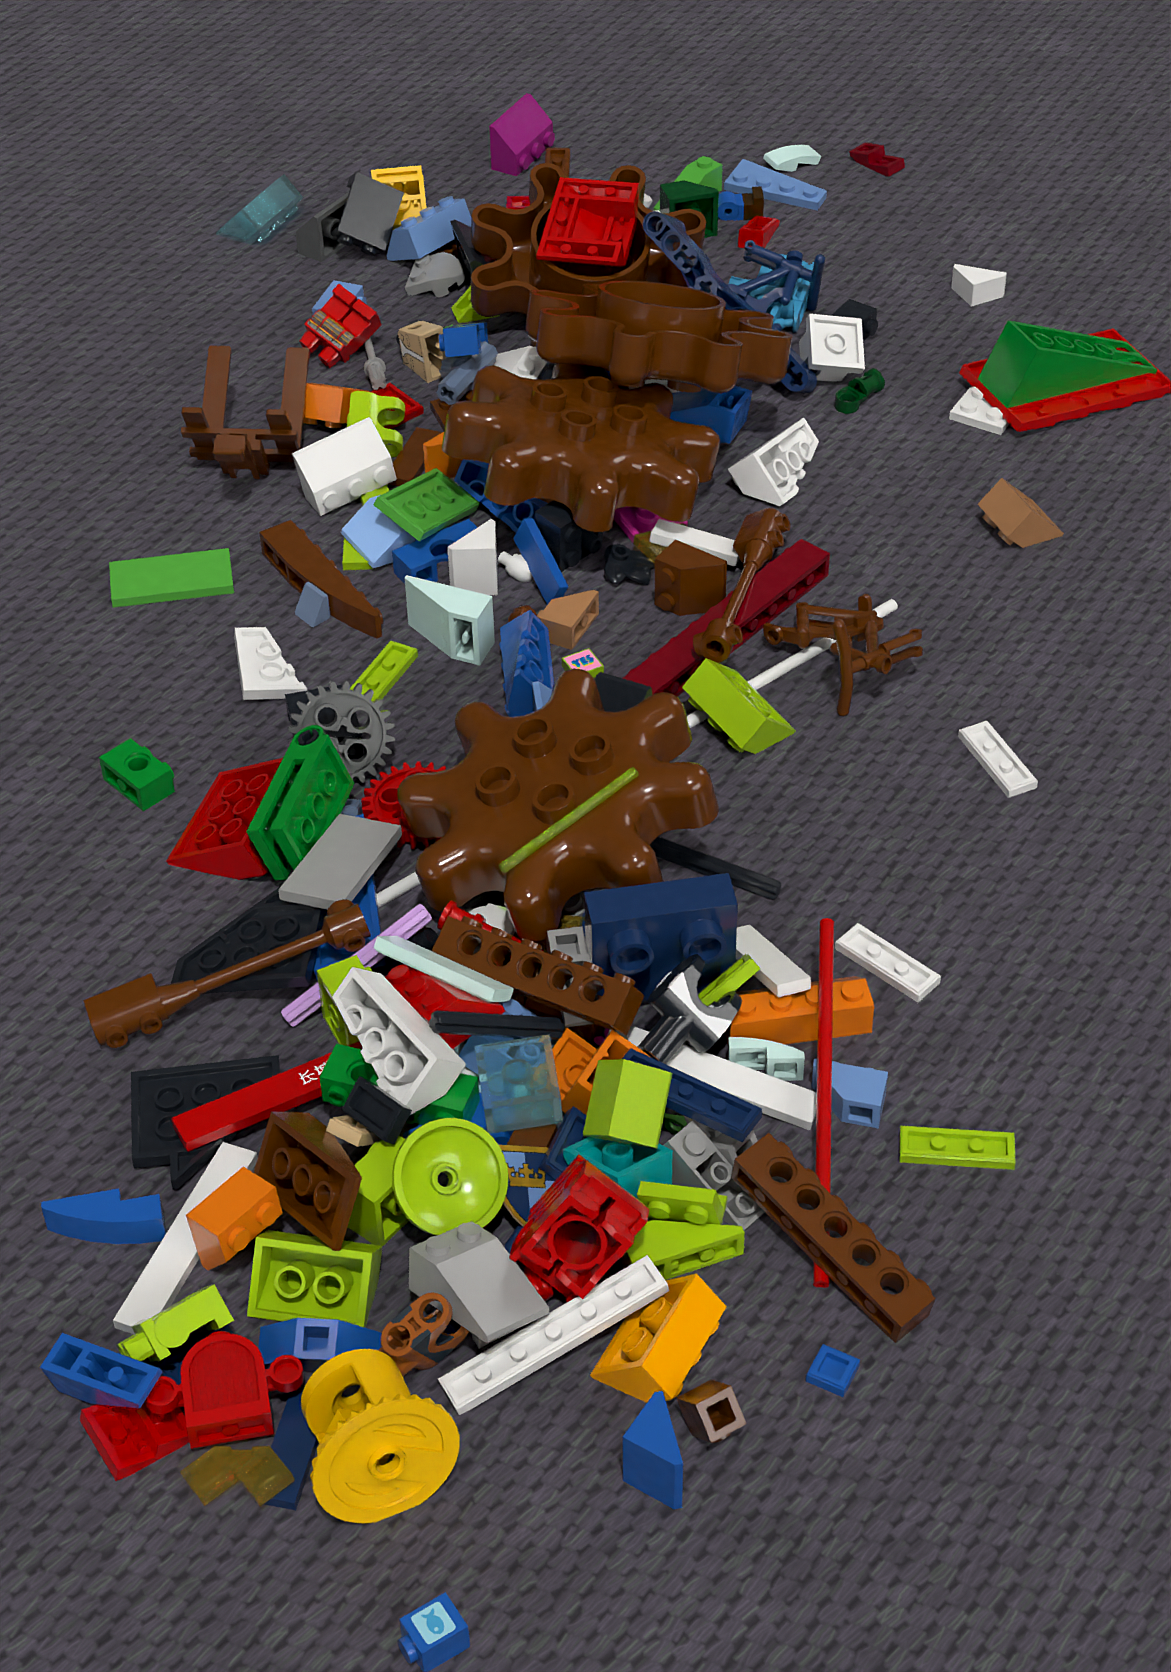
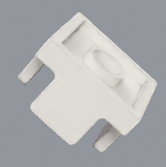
M809 314L807 316L806 332L799 341L800 358L809 365V369L818 370L815 373L817 380L842 381L847 373L861 374L864 371L862 319Z

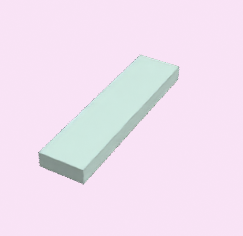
M377 936L375 951L482 1000L496 1003L507 1002L511 999L514 988L399 936Z

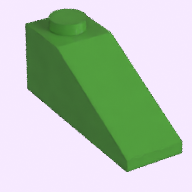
M702 156L687 165L674 182L685 180L721 191L722 164L712 160L710 157ZM660 200L654 206L653 211H660Z

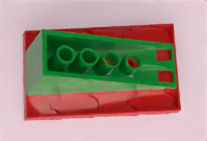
M1008 320L989 358L964 364L959 372L972 387L975 386L984 394L983 398L992 407H997L1003 413V418L1009 424L1011 423V426L1017 432L1054 426L1059 421L1087 417L1089 413L1129 407L1133 402L1157 399L1167 393H1171V380L1114 328L1091 334H1082Z

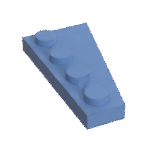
M745 159L741 160L724 182V190L740 194L752 193V187L762 186L764 199L817 211L827 196V191Z

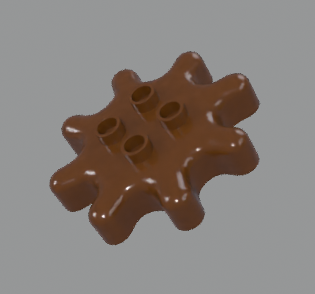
M538 164L531 170L529 182L530 206L514 210L487 203L477 206L472 212L471 242L474 249L482 255L497 260L481 265L472 272L471 305L478 315L493 317L510 312L527 315L529 293L531 290H550L582 295L583 284H602L604 282L621 280L658 282L688 287L681 271L643 229L645 216L653 211L643 205L646 176L636 166L626 165L616 168L608 180L639 183L637 224L625 266L538 260L536 258L560 177L567 178L562 169L554 164ZM681 209L671 213H663L682 221L687 235L701 250L703 249L706 219L701 212L694 209ZM680 242L673 244L674 251L679 248ZM531 339L530 346L536 347L537 342Z
M621 280L604 282L602 284H583L582 295L550 290H531L529 293L525 328L527 335L537 342V354L542 360L553 364H578L603 368L610 371V380L614 381L617 385L626 387H643L645 380L650 379L667 380V387L676 391L694 393L700 392L701 388L707 391L721 394L733 389L737 379L774 384L780 382L787 373L792 342L791 334L772 329L773 315L753 310L725 309L726 302L722 298L708 292L684 286L648 281Z
M556 364L553 368L552 378L545 380L520 377L501 367L492 365L484 366L475 375L471 401H458L449 408L442 450L454 458L489 464L484 495L490 501L500 505H516L532 498H538L547 503L555 500L569 507L573 520L579 527L588 531L604 532L612 528L615 510L622 507L643 508L669 521L683 522L689 520L692 517L699 483L710 481L713 477L720 438L710 427L671 420L673 395L663 384L648 383L643 387L621 389L614 381L608 378L590 377L586 366L578 364Z
M576 668L560 674L554 682L548 702L542 708L526 715L507 717L485 702L465 704L456 714L455 729L466 757L457 765L447 770L410 775L401 782L397 789V800L411 832L418 837L424 838L442 837L417 857L415 873L429 905L437 911H443L451 900L457 903V907H460L483 892L492 890L504 892V904L518 937L533 942L545 939L547 931L557 930L565 903L573 895L592 888L613 889L664 882L656 854L650 846L652 841L666 831L704 827L710 824L719 812L718 801L707 770L699 763H670L671 760L682 754L692 742V734L685 709L679 698L669 692H661L649 696L630 709L619 712H606L594 678L586 670Z

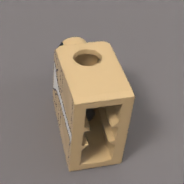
M418 321L399 329L396 340L401 347L403 363L429 383L442 377L439 372L442 366L441 361L447 358L445 351L441 352L439 346V335L443 334V327L425 321Z

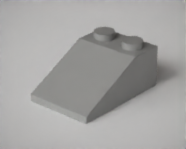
M472 1221L463 1223L438 1236L430 1237L426 1241L409 1248V1290L419 1297L433 1292L444 1296L452 1306L453 1315L451 1319L486 1343L549 1314V1306L517 1263L509 1258L510 1254L499 1239ZM432 1301L429 1303L443 1313L441 1302Z

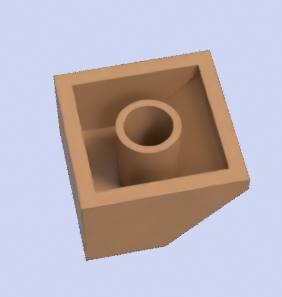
M1003 478L978 503L979 507L985 512L982 516L983 519L993 528L998 527L1000 531L997 534L1009 545L1015 542L1024 548L1061 537L1064 534L1031 498Z

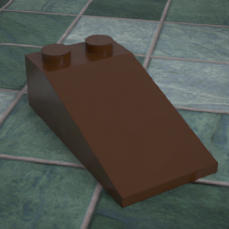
M271 1112L253 1173L276 1187L282 1209L333 1251H340L362 1176L336 1137L326 1131L327 1126L310 1113Z

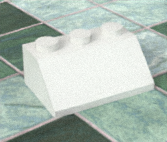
M369 417L292 453L305 498L320 516L361 497L362 494L397 480L391 456Z

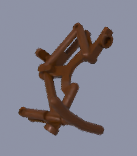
M863 594L858 598V610L808 605L806 602H799L796 604V627H782L770 623L763 625L764 637L772 645L785 641L797 644L801 649H805L813 638L823 637L836 640L830 646V651L832 654L839 656L841 685L837 713L843 717L847 716L850 711L854 673L875 668L877 672L887 674L892 664L923 655V648L921 646H912L890 655V650L921 639V629H911L908 634L878 644V631L883 629L884 620L877 616L875 610H872V599L868 594ZM809 614L834 617V622L809 619ZM853 636L854 640L858 642L866 640V653L853 648Z

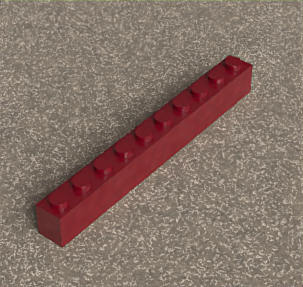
M800 539L791 547L786 548L776 559L768 562L763 569L753 576L733 622L734 625H738L741 629L743 641L734 645L731 653L759 632L765 623H770L829 575V552ZM733 591L717 605L712 606L699 619L690 623L680 634L672 637L667 644L655 653H652L639 666L631 669L623 679L650 686L653 695L669 692L679 696L685 691L682 686L706 659H702L697 655L693 645L694 635L706 631L708 624L712 620L722 618Z

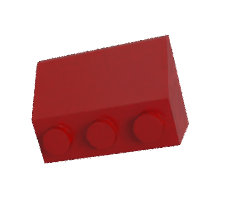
M406 964L394 967L385 976L428 1024L434 1011L503 1014L505 1012L504 1007L498 1002L489 1003ZM438 1033L452 1049L472 1036Z

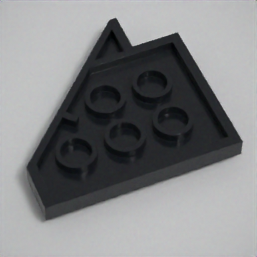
M278 888L178 959L171 984L188 980L196 981L320 931L323 927L327 909L280 900ZM318 947L202 994L309 986Z
M279 1055L131 1072L133 1167L142 1168L170 1164L172 1189H179L216 1154L222 1142L228 1143L241 1130L187 1152L173 1128L171 1118L280 1074Z

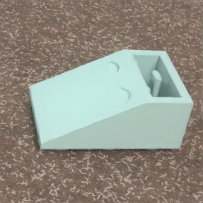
M406 575L405 590L408 625L450 658L481 665L495 643L492 596Z

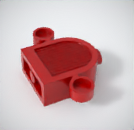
M217 1331L197 1342L187 1352L181 1365V1384L177 1385L173 1379L160 1376L146 1398V1405L150 1411L156 1414H167L175 1408L184 1407L191 1449L274 1434L268 1392L278 1390L288 1393L297 1390L304 1380L303 1366L297 1357L282 1355L271 1363L269 1369H265L262 1354L252 1341L237 1334Z

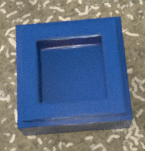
M822 1344L806 1374V1382L844 1397L860 1366V1359Z

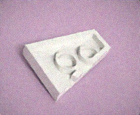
M266 627L235 628L234 640L243 700L285 699V694L307 691L304 683L299 682L295 677V670L292 665L287 664L281 656V649Z

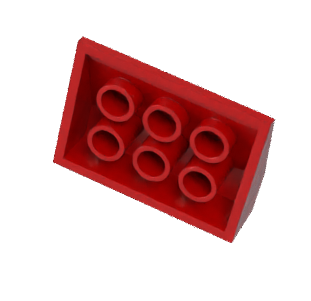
M283 758L219 772L166 862L172 866L238 880L265 875L269 869L264 864L263 859L253 842L249 839L246 831Z

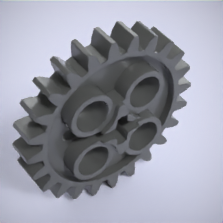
M332 680L330 681V690L325 691L319 684L317 685L319 693L317 696L307 691L306 695L309 702L307 704L300 701L297 702L302 712L301 714H290L297 721V725L288 726L287 730L296 734L307 726L318 725L324 730L339 731L340 726L344 725L345 730L350 733H369V739L344 736L341 742L338 741L335 735L326 734L329 735L352 780L353 777L357 776L364 783V772L368 771L375 776L377 773L373 765L375 763L382 766L386 765L380 757L381 754H392V751L385 746V743L395 741V737L386 734V730L392 729L395 725L392 722L384 721L391 712L389 710H379L384 702L381 698L373 702L371 701L374 694L373 690L369 689L364 695L361 694L362 684L357 683L354 689L350 690L349 682L344 680L341 689H338L336 683ZM324 707L333 708L335 711V718L329 724H322L318 721V713ZM358 710H363L368 715V720L362 727H354L351 724V716ZM291 738V739L288 740V744H289V745H290V743H291V741H292L293 738ZM354 743H360L364 746V755L356 760L350 759L347 753L348 748Z

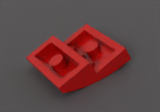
M145 1400L141 1408L96 1404L81 1409L80 1422L115 1481L136 1473L189 1443L185 1415L180 1408H175L167 1414H156L148 1409Z

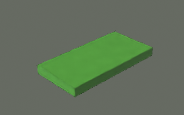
M435 468L378 496L373 505L415 539L421 541L475 512L480 502Z
M229 548L109 562L113 608L234 593Z

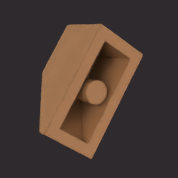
M590 590L555 598L549 602L544 610L539 611L537 617L548 628L551 644L570 650L575 647L599 614V591Z

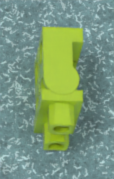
M215 1284L197 1290L152 1318L141 1320L132 1325L131 1328L135 1334L116 1344L122 1355L135 1360L143 1361L148 1358L150 1362L160 1361L171 1355L170 1348L181 1346L187 1340L189 1334L199 1327L205 1325L208 1331L220 1329L234 1321Z

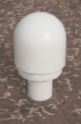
M505 551L499 555L498 562L506 566L505 570L509 576L520 582H530L534 579L522 555L514 554L511 556Z

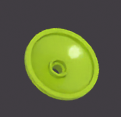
M458 1118L438 1119L414 1130L400 1146L392 1170L393 1191L403 1214L412 1224L426 1233L438 1236L470 1221L483 1228L496 1216L505 1200L508 1189L507 1163L498 1143L482 1127ZM441 1172L445 1173L449 1178V1182L445 1187L438 1183V1175Z

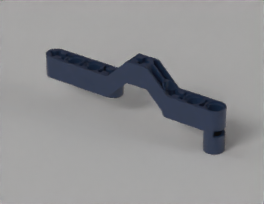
M656 211L650 212L645 216L643 220L645 233L681 271L688 288L708 293L712 290L714 295L726 302L725 309L756 311L735 294L716 274L708 256L687 235L682 221ZM680 242L679 248L674 251L673 244ZM688 256L695 259L694 263L686 257ZM790 348L787 373L781 381L791 391L803 394L810 393L816 387L817 377L800 356ZM794 372L795 374L802 375L801 380L803 384L799 385L801 382L800 379L796 375L791 373Z

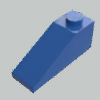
M64 1333L60 1335L40 1366L44 1374L61 1393L90 1404L141 1408L162 1374L160 1368Z

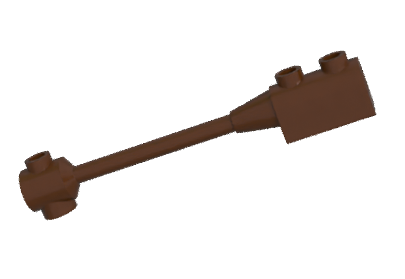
M766 508L746 515L733 543V547L744 568L722 618L712 620L708 624L706 631L695 634L693 637L694 649L700 658L722 662L729 657L734 645L742 643L743 635L738 625H734L733 622L755 572L772 558L775 548L784 545L782 533L790 530V521L786 514H782L773 508Z
M347 899L338 900L329 906L327 910L328 916L324 917L322 930L196 981L188 980L158 986L152 973L83 1000L99 1044L101 1046L107 1044L111 1048H118L127 1043L129 1034L139 1030L145 1034L156 1033L162 1028V1021L169 1019V1016L200 997V994L328 943L337 950L345 947L349 952L362 949L365 945V939L371 937L359 905H354L352 901Z

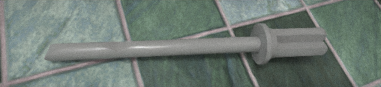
M370 337L364 343L368 357L364 364V371L370 378L374 390H377L379 387L384 389L387 386L384 374L386 366L382 359L376 357Z

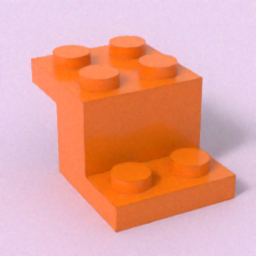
M567 1028L527 1086L564 1113L574 1106L587 1115L598 1060L622 1059L630 1048L647 1056L649 1055L613 1029L599 1048L596 1049Z

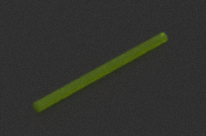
M634 767L627 770L499 864L501 871L506 873L635 779L639 776L637 770Z

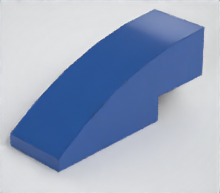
M118 1188L41 1202L47 1230L67 1237L99 1243L142 1244L162 1241L166 1235L164 1213L159 1194L122 1200Z

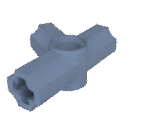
M483 341L481 342V354L466 355L460 358L447 357L441 361L442 366L439 372L443 380L438 384V390L436 391L441 401H445L448 405L455 404L467 391L473 389L477 372L484 366H492L496 362L498 352L494 345Z

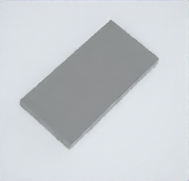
M339 814L279 888L280 900L327 910L332 903L338 900L347 899L352 901L402 836L401 825Z

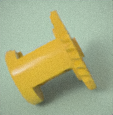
M357 1349L339 1354L321 1365L312 1374L303 1389L301 1396L302 1413L320 1444L317 1447V1457L312 1460L313 1471L310 1474L313 1485L312 1489L319 1504L330 1515L352 1523H374L423 1503L439 1489L451 1473L460 1447L458 1428L452 1416L441 1404H435L430 1398L421 1399L416 1394L411 1395L399 1368L387 1354L373 1349ZM352 1385L360 1386L355 1394L349 1397L341 1396L346 1388ZM395 1454L394 1458L386 1464L389 1456Z

